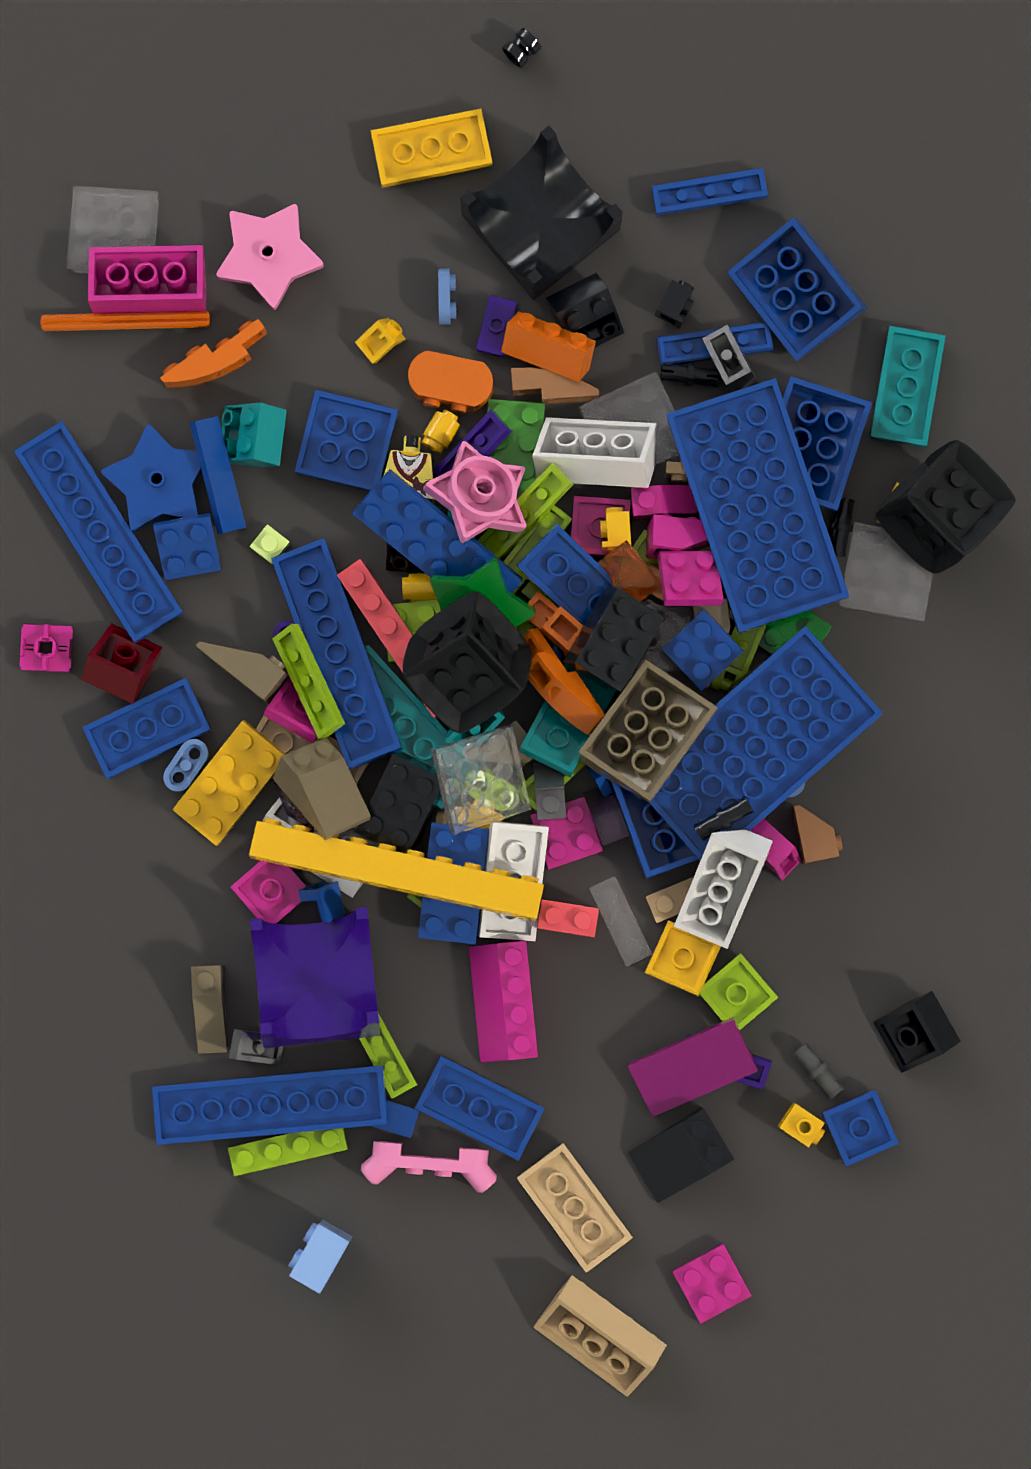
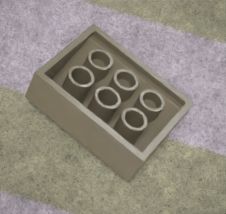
M645 660L579 750V759L601 776L651 803L718 710V707L648 660Z

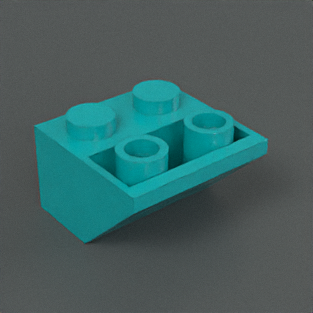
M261 402L224 406L221 429L230 464L255 467L280 466L287 410Z

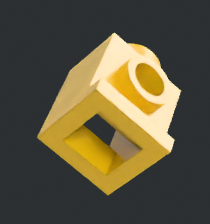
M621 507L606 508L605 521H600L601 538H607V541H602V551L630 550L629 511H623Z

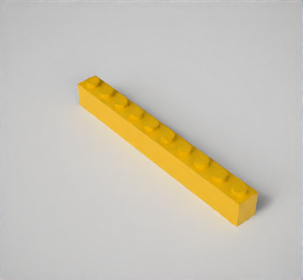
M265 818L264 822L257 821L249 853L251 859L531 921H536L544 884L538 883L539 879L536 877L522 875L521 879L510 877V872L505 870L493 869V872L490 873L481 871L482 866L465 862L463 867L452 864L453 859L436 856L435 860L424 858L425 853L407 850V854L395 852L396 847L388 844L379 843L377 848L368 846L367 840L350 837V841L338 839L339 834L324 840L321 835L310 833L309 827L293 824V828L281 826V821Z

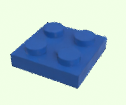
M210 513L153 524L165 580L221 570V562Z
M705 608L662 648L701 691L744 652V649Z
M875 1089L821 1112L845 1167L899 1144Z

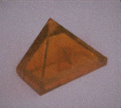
M627 540L604 556L613 587H619L641 602L662 586L661 582Z

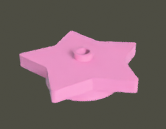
M296 204L266 218L235 211L230 212L234 246L216 273L218 279L252 285L273 310H276L291 282L324 267L323 261L300 239L299 211ZM266 250H273L271 256H264L263 253Z
M463 441L458 449L452 470L428 481L423 487L424 492L451 511L461 543L468 541L488 528L522 533L526 528V522L516 499L525 467L502 464L494 458L483 456L466 441Z

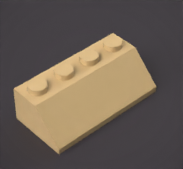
M573 1275L558 1291L533 1327L627 1397L654 1369L667 1346L654 1334L640 1326L631 1317L621 1312L608 1300L602 1298Z

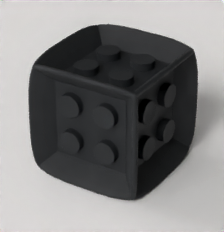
M953 440L934 451L926 461L917 466L889 494L875 515L884 530L917 564L925 570L937 574L956 565L965 555L974 550L1012 509L1016 499L1006 483L974 450L959 440Z
M475 591L459 598L441 610L415 632L406 648L403 660V675L413 692L439 720L454 732L463 733L481 724L517 698L528 682L532 657L528 644L515 626L488 598Z

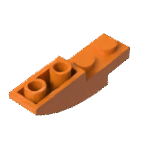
M259 319L254 322L249 320L238 329L239 333L233 338L229 339L227 337L221 340L215 346L216 350L214 352L206 344L202 347L199 345L193 347L186 353V359L179 364L175 362L166 367L163 371L164 375L160 379L166 388H180L202 384L225 376L251 360L246 349L264 337L267 331Z
M538 591L528 602L529 605L535 608V615L528 619L527 622L534 628H538L566 656L583 625L561 606L558 608Z
M538 628L530 629L523 637L529 646L532 657L528 680L561 716L585 734H592L605 716L604 712L576 671L567 672Z

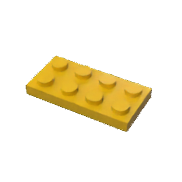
M482 109L371 130L382 188L493 166Z
M243 720L172 810L214 845L218 846L274 776L281 756L286 754L247 721Z

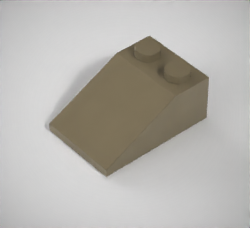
M200 641L196 645L204 655L268 705L289 678L285 673L287 671L285 665L273 655L268 659L262 654Z
M327 738L281 756L273 780L324 840L370 820L371 815L344 757Z

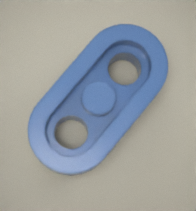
M438 268L439 325H451V319H456V302H451L450 291H456V274H450V268Z
M190 739L182 744L163 775L164 783L170 790L183 792L190 788L209 759V749L204 742L198 739ZM193 749H198L200 751L199 758L192 759L190 752ZM177 773L184 775V780L181 783L174 781V776Z

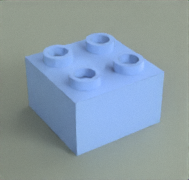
M323 1219L318 1225L313 1223L303 1239L307 1243L305 1249L299 1248L288 1267L293 1269L289 1276L320 1294L353 1236Z

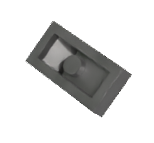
M541 762L533 763L537 820L566 819L563 773Z
M234 1029L229 1058L280 1065L283 1046L264 1048L260 1032Z

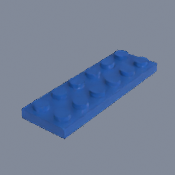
M391 469L386 472L352 512L356 518L430 578L432 575L463 577L472 574L491 559L497 558L505 586L509 592L512 593L522 582L523 578L474 537L461 543L454 521Z

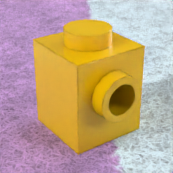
M794 1102L777 1126L807 1147L811 1143L816 1145L825 1132L822 1129L825 1124Z

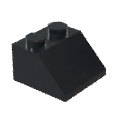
M933 991L909 1001L873 1022L901 1073L944 1054L961 1042Z

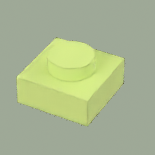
M267 524L250 545V548L273 565L271 558L281 555L290 545V541Z

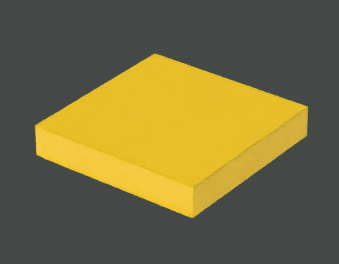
M668 920L645 973L699 997L721 946L674 927L675 923Z

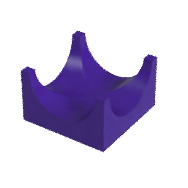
M367 907L356 908L353 913L325 923L282 925L265 922L262 918L250 919L258 988L260 1034L264 1048L380 1036Z

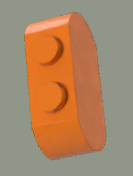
M427 350L417 355L409 366L408 380L413 395L418 400L423 401V405L427 407L439 408L440 405L451 407L450 410L453 412L467 414V411L476 412L488 404V400L492 397L493 377L490 369L484 362Z

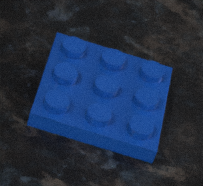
M315 390L294 471L295 474L370 492L383 476L399 412L398 409Z

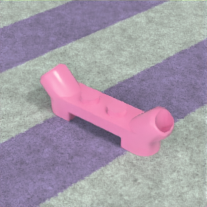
M373 1141L372 1156L361 1164V1172L370 1183L377 1185L398 1167L406 1168L405 1173L419 1175L423 1174V1169L435 1170V1176L452 1177V1172H460L477 1193H483L497 1181V1175L488 1165L489 1150L460 1147L459 1159L402 1154L403 1142Z

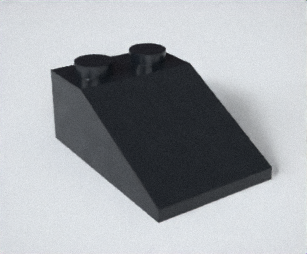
M702 1107L628 1152L658 1203L734 1160Z

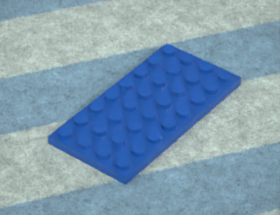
M776 378L667 413L666 418L715 565L719 572L738 634L849 598V593Z
M805 626L715 705L718 707V710L650 804L701 861L710 837L702 841L694 824L715 814V810L719 807L723 809L745 796L754 812L731 824L732 828L728 830L724 828L719 832L750 831L877 720L883 712Z

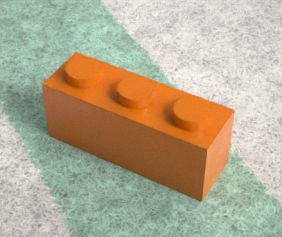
M518 311L507 323L501 352L579 382L590 369L596 341L587 338L582 333L568 331L556 323H548L535 318L530 313Z

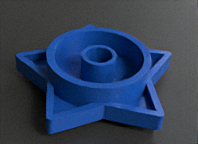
M150 424L146 425L132 456L101 470V473L126 496L129 525L133 532L162 516L185 518L199 515L193 485L202 471L197 451L172 448ZM161 475L162 481L159 484L152 483V479L155 476Z

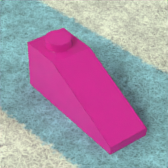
M654 485L648 488L631 487L632 521L651 520L654 514L664 513L670 514L673 517L699 516L689 485Z

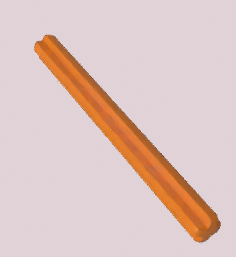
M208 311L53 314L41 316V328L43 331L209 327L210 314Z

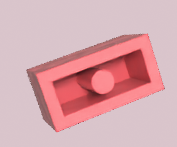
M542 899L537 929L594 938L599 908Z

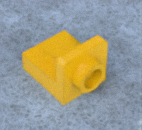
M385 318L377 320L355 343L371 363L374 364L382 359L396 344H401L405 341L406 338L402 335V329L397 322Z

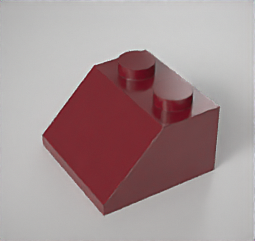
M111 623L88 654L81 680L133 704L145 687L163 647L146 639H142L135 644L127 630Z

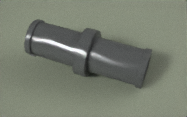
M808 1043L793 1054L810 1074L808 1077L811 1081L814 1079L829 1096L830 1100L845 1088L830 1072L827 1062L823 1063L808 1046Z

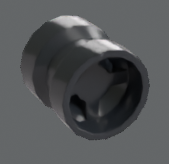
M521 28L516 33V38L512 42H507L502 47L506 57L518 68H522L528 62V57L535 55L541 49L538 40L525 28Z

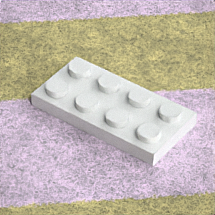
M490 821L484 871L492 873L493 869L505 870L510 872V877L521 879L522 875L538 878V883L542 884L549 827ZM480 909L477 936L536 941L539 910L536 921Z

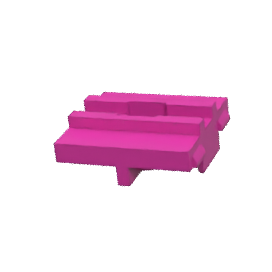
M23 624L21 628V657L19 665L21 670L70 672L73 627ZM52 643V653H40V644Z

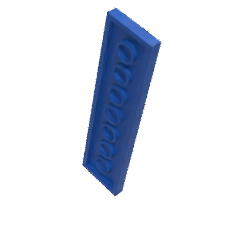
M63 421L14 451L135 644L184 613Z
M322 538L271 558L294 623L300 625L345 722V725L334 733L349 770L402 750L400 739L344 587L337 576L338 571L326 539Z
M383 1065L152 1087L156 1145L388 1124Z

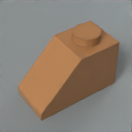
M793 806L791 810L802 864L839 857V851L843 850L840 834H835L832 826L802 806Z

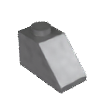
M728 325L702 338L730 392L759 383Z

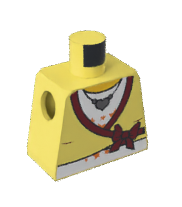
M404 436L403 451L391 450L384 475L391 469L432 504H435V499L423 490L425 484L433 479L431 454L420 452L421 437Z

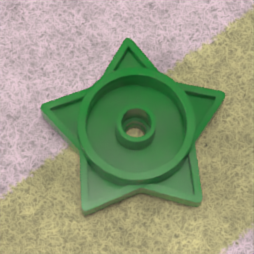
M497 558L491 559L472 574L463 577L432 575L430 579L441 610L459 598L477 591L488 598L515 627L535 615L534 607L509 592L505 586Z

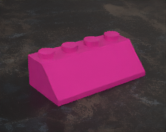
M203 245L89 247L88 302L93 314L206 311V272Z
M526 941L469 947L480 1062L538 1057Z

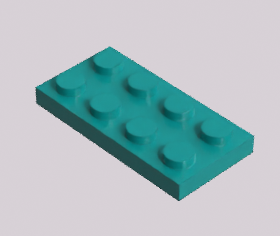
M889 326L870 439L921 448L927 447L946 335Z
M565 663L564 667L567 672L576 671L605 713L615 692L605 690ZM545 700L521 744L519 752L571 777L580 760L578 752L590 735L585 734L572 725Z

